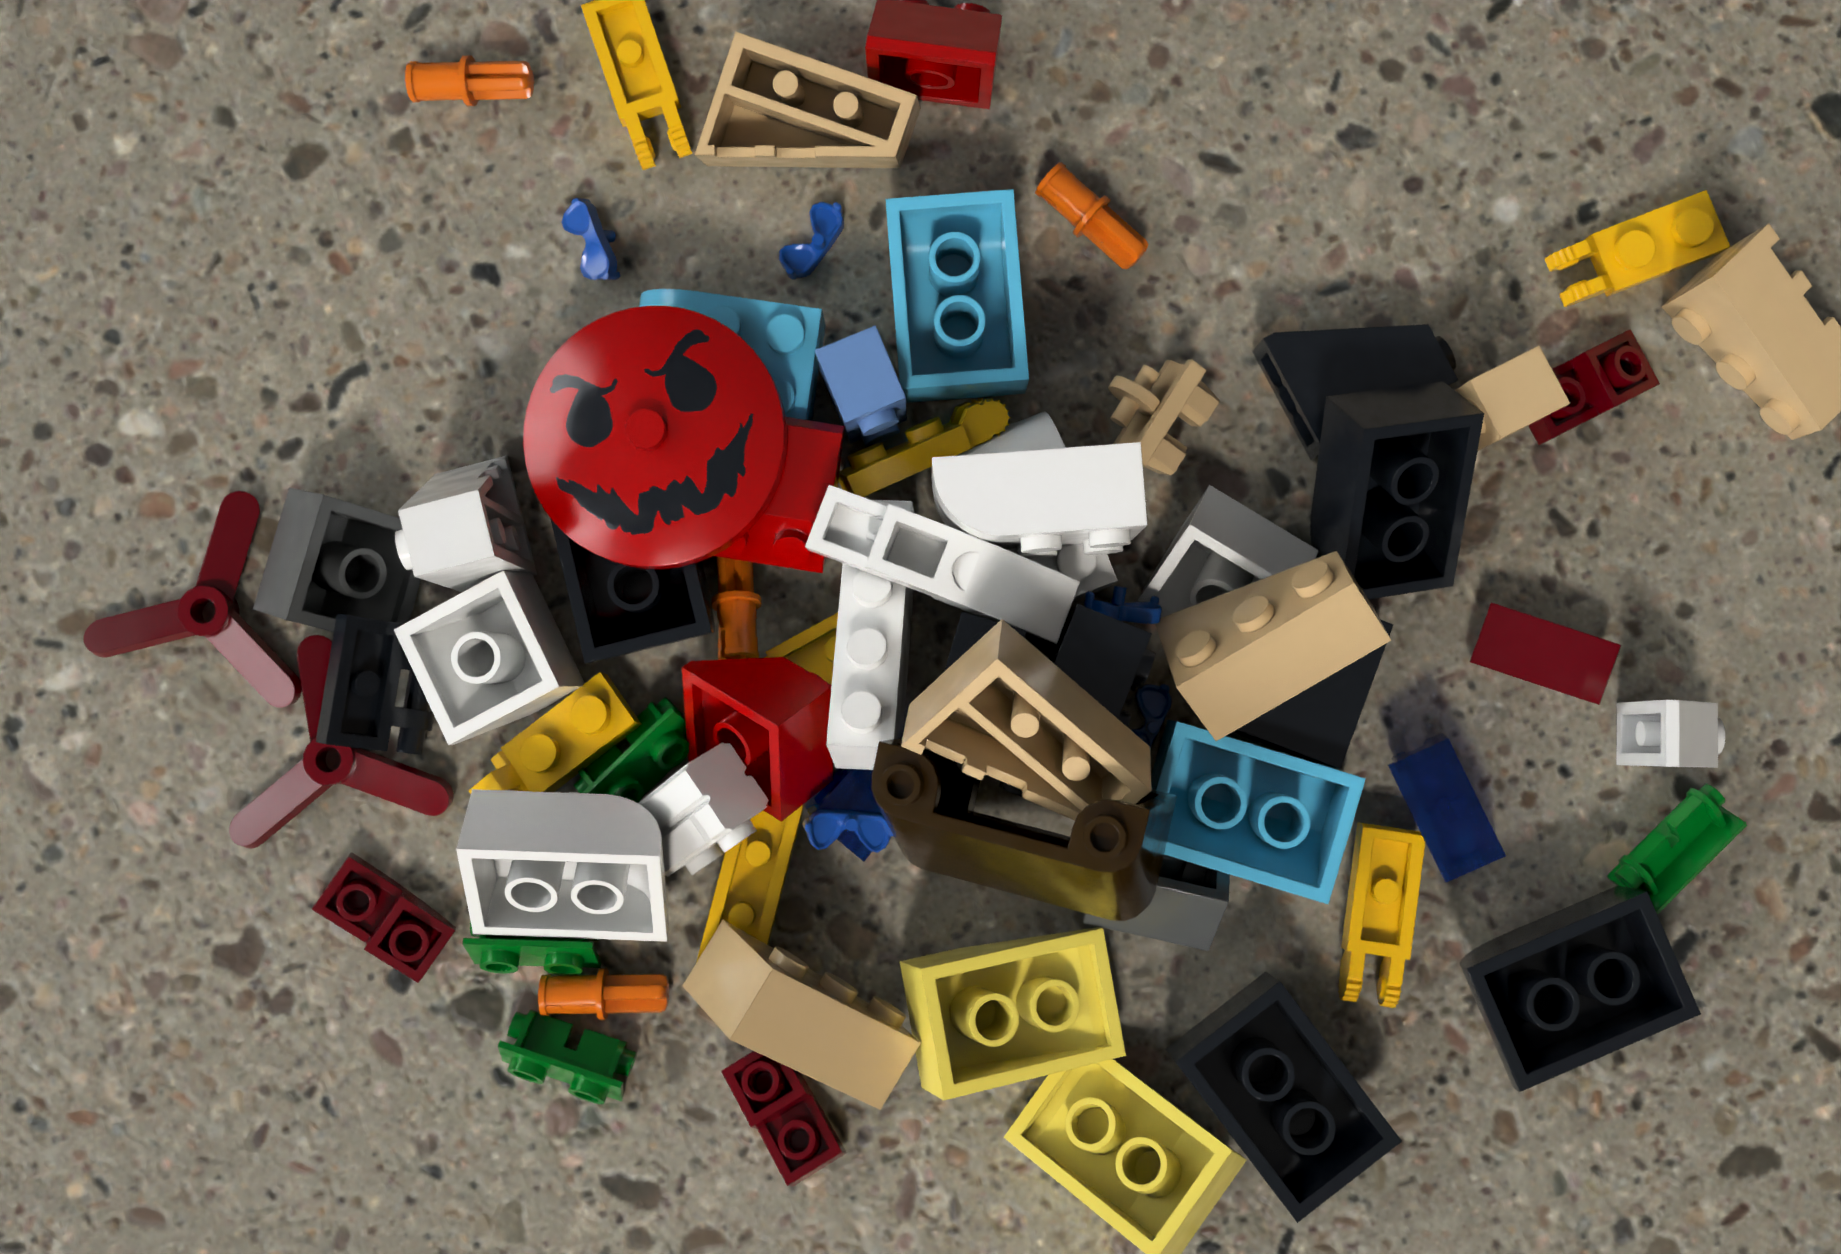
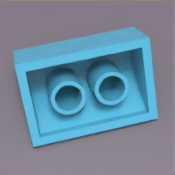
M1167 720L1151 773L1152 790L1177 796L1164 855L1329 904L1366 778L1228 736L1215 741L1208 730L1178 721Z

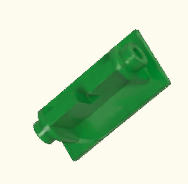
M664 697L658 704L651 701L647 708L637 716L642 724L625 737L631 746L623 752L616 744L586 768L582 767L578 771L581 778L574 784L575 789L579 793L616 795L636 803L640 802L642 797L673 767L679 765L689 753L686 722L682 717L681 711L667 697Z
M1704 784L1699 790L1690 788L1686 792L1687 797L1627 856L1623 855L1618 860L1619 864L1607 875V878L1617 886L1647 891L1657 915L1747 826L1745 821L1722 807L1726 802L1725 798L1709 784Z
M470 921L471 936L479 938H463L462 943L474 964H480L479 967L493 973H514L518 971L519 966H544V970L549 973L571 976L581 974L583 968H601V960L593 942H589V940L599 941L600 939L473 935Z
M532 1009L527 1015L520 1012L515 1013L507 1036L517 1039L515 1045L501 1040L498 1044L502 1061L509 1063L507 1069L509 1073L537 1084H543L546 1076L570 1084L568 1089L570 1094L591 1103L604 1104L607 1097L622 1102L624 1097L623 1082L615 1079L617 1074L629 1077L637 1057V1052L627 1049L628 1042L585 1028L575 1051L566 1048L573 1030V1024L550 1016L540 1015V1013Z

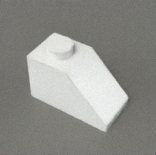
M1686 700L1617 703L1616 765L1718 768V755L1722 752L1725 744V727L1722 719L1718 717V703Z

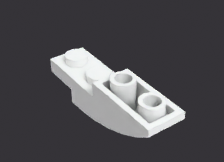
M828 485L805 545L809 551L932 596L935 600L996 622L1003 619L1010 626L1027 630L1026 634L1056 645L1080 584L1079 581L942 523L892 504H888V506L831 485Z

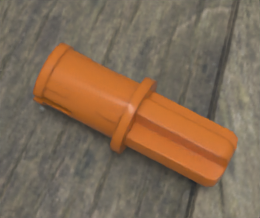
M465 55L461 57L460 62L419 63L418 61H410L406 65L405 83L407 94L413 103L420 101L463 100L466 106H476L479 100L528 99L532 97L534 74L529 63L526 61L476 62L472 55Z
M1062 162L1056 164L1037 186L1035 194L1042 197L1075 227L1073 234L1076 237L1084 234L1122 269L1127 270L1134 266L1148 248L1147 240L1108 206L1111 199L1106 195L1099 198L1070 172Z
M717 557L718 594L712 597L711 607L717 611L719 631L718 660L759 658L756 619L757 609L762 605V597L754 593L753 562Z
M600 968L597 975H541L538 989L540 1015L549 1016L550 1014H597L599 1020H606L609 1013H660L667 1009L669 1003V982L664 974L609 975L607 968Z

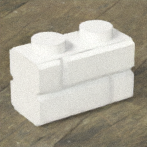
M722 742L687 763L638 802V804L642 805L653 815L659 825L662 838L664 872L667 877L686 866L691 875H694L757 831L750 819L767 808L766 805L769 800L753 776L745 775L744 772L747 767L730 743Z

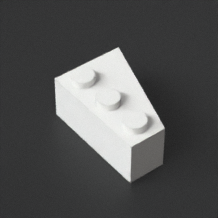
M507 455L435 474L398 510L402 530L395 532L396 548L406 570L413 569L414 577L464 592L503 570L537 575Z

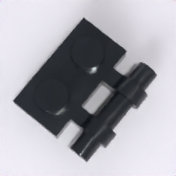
M337 614L316 742L327 745L387 751L391 726L400 727L396 751L422 755L426 730L432 731L434 714L432 711H429L430 705L395 634L394 629L403 624ZM401 669L409 670L403 707H396L395 702Z

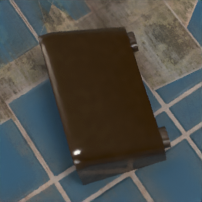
M902 738L879 741L872 772L871 789L898 846L911 864L927 871L1108 920L1126 921L1135 918L1151 904L1160 875L1177 799L1176 795L1152 790L1136 804L1111 799L1094 802L1087 805L1077 815L1071 835L1066 836L974 812L980 780L968 777L962 773L955 761L927 749H924L920 755L901 747Z

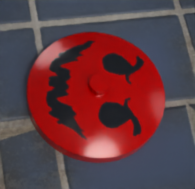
M671 306L634 307L611 313L583 327L571 336L547 362L535 383L526 409L523 430L524 457L529 479L542 507L552 521L577 544L598 556L629 567L643 569L677 568L698 563L727 549L742 538L763 515L774 497L785 466L787 453L786 415L781 396L768 369L755 351L729 327L711 317L684 308Z

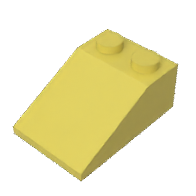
M1096 927L963 947L899 961L912 1035L921 1042L915 1052L921 1088L942 1100L1126 1056L1103 928Z
M1114 1059L1048 1075L1004 1136L1008 1142L1145 1254H1181L1247 1161L1246 1158Z

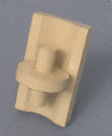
M1193 359L1187 360L1185 364L1166 360L1159 372L1147 365H1143L1134 381L1122 376H1115L1108 389L1120 400V403L1110 419L1123 427L1113 444L1141 442L1143 467L1158 474H1174L1186 456L1187 447L1167 433L1177 417H1180L1190 426L1201 427L1209 420L1220 402L1219 398L1201 381L1207 370Z

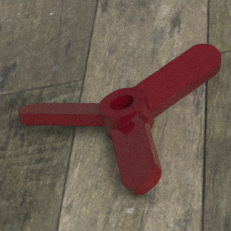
M235 491L224 497L194 588L188 590L181 599L94 621L84 633L85 647L96 656L107 658L195 635L204 636L270 705L283 708L297 702L302 692L298 676L239 615V605L234 598L260 514V506L256 498L244 491ZM212 601L215 606V615L212 620L206 622L202 611L204 606Z
M308 636L301 641L297 649V663L310 743L304 751L303 759L234 816L230 823L229 834L231 840L239 846L248 849L260 846L326 790L336 784L352 787L429 816L442 814L453 802L454 793L452 787L441 777L362 748L327 745L316 742L332 641L325 636ZM332 748H335L341 757L340 765L334 771L329 769L326 764V755Z

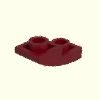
M1631 329L1552 368L1570 404L1530 424L1529 428L1538 445H1541L1659 385L1660 383Z
M1491 602L1470 662L1600 705L1622 645Z
M352 852L312 907V910L365 942V951L417 983L420 982L456 931L454 925L424 901Z
M752 1051L721 1071L750 1127L758 1130L787 1186H795L847 1153L800 1072L755 1051Z

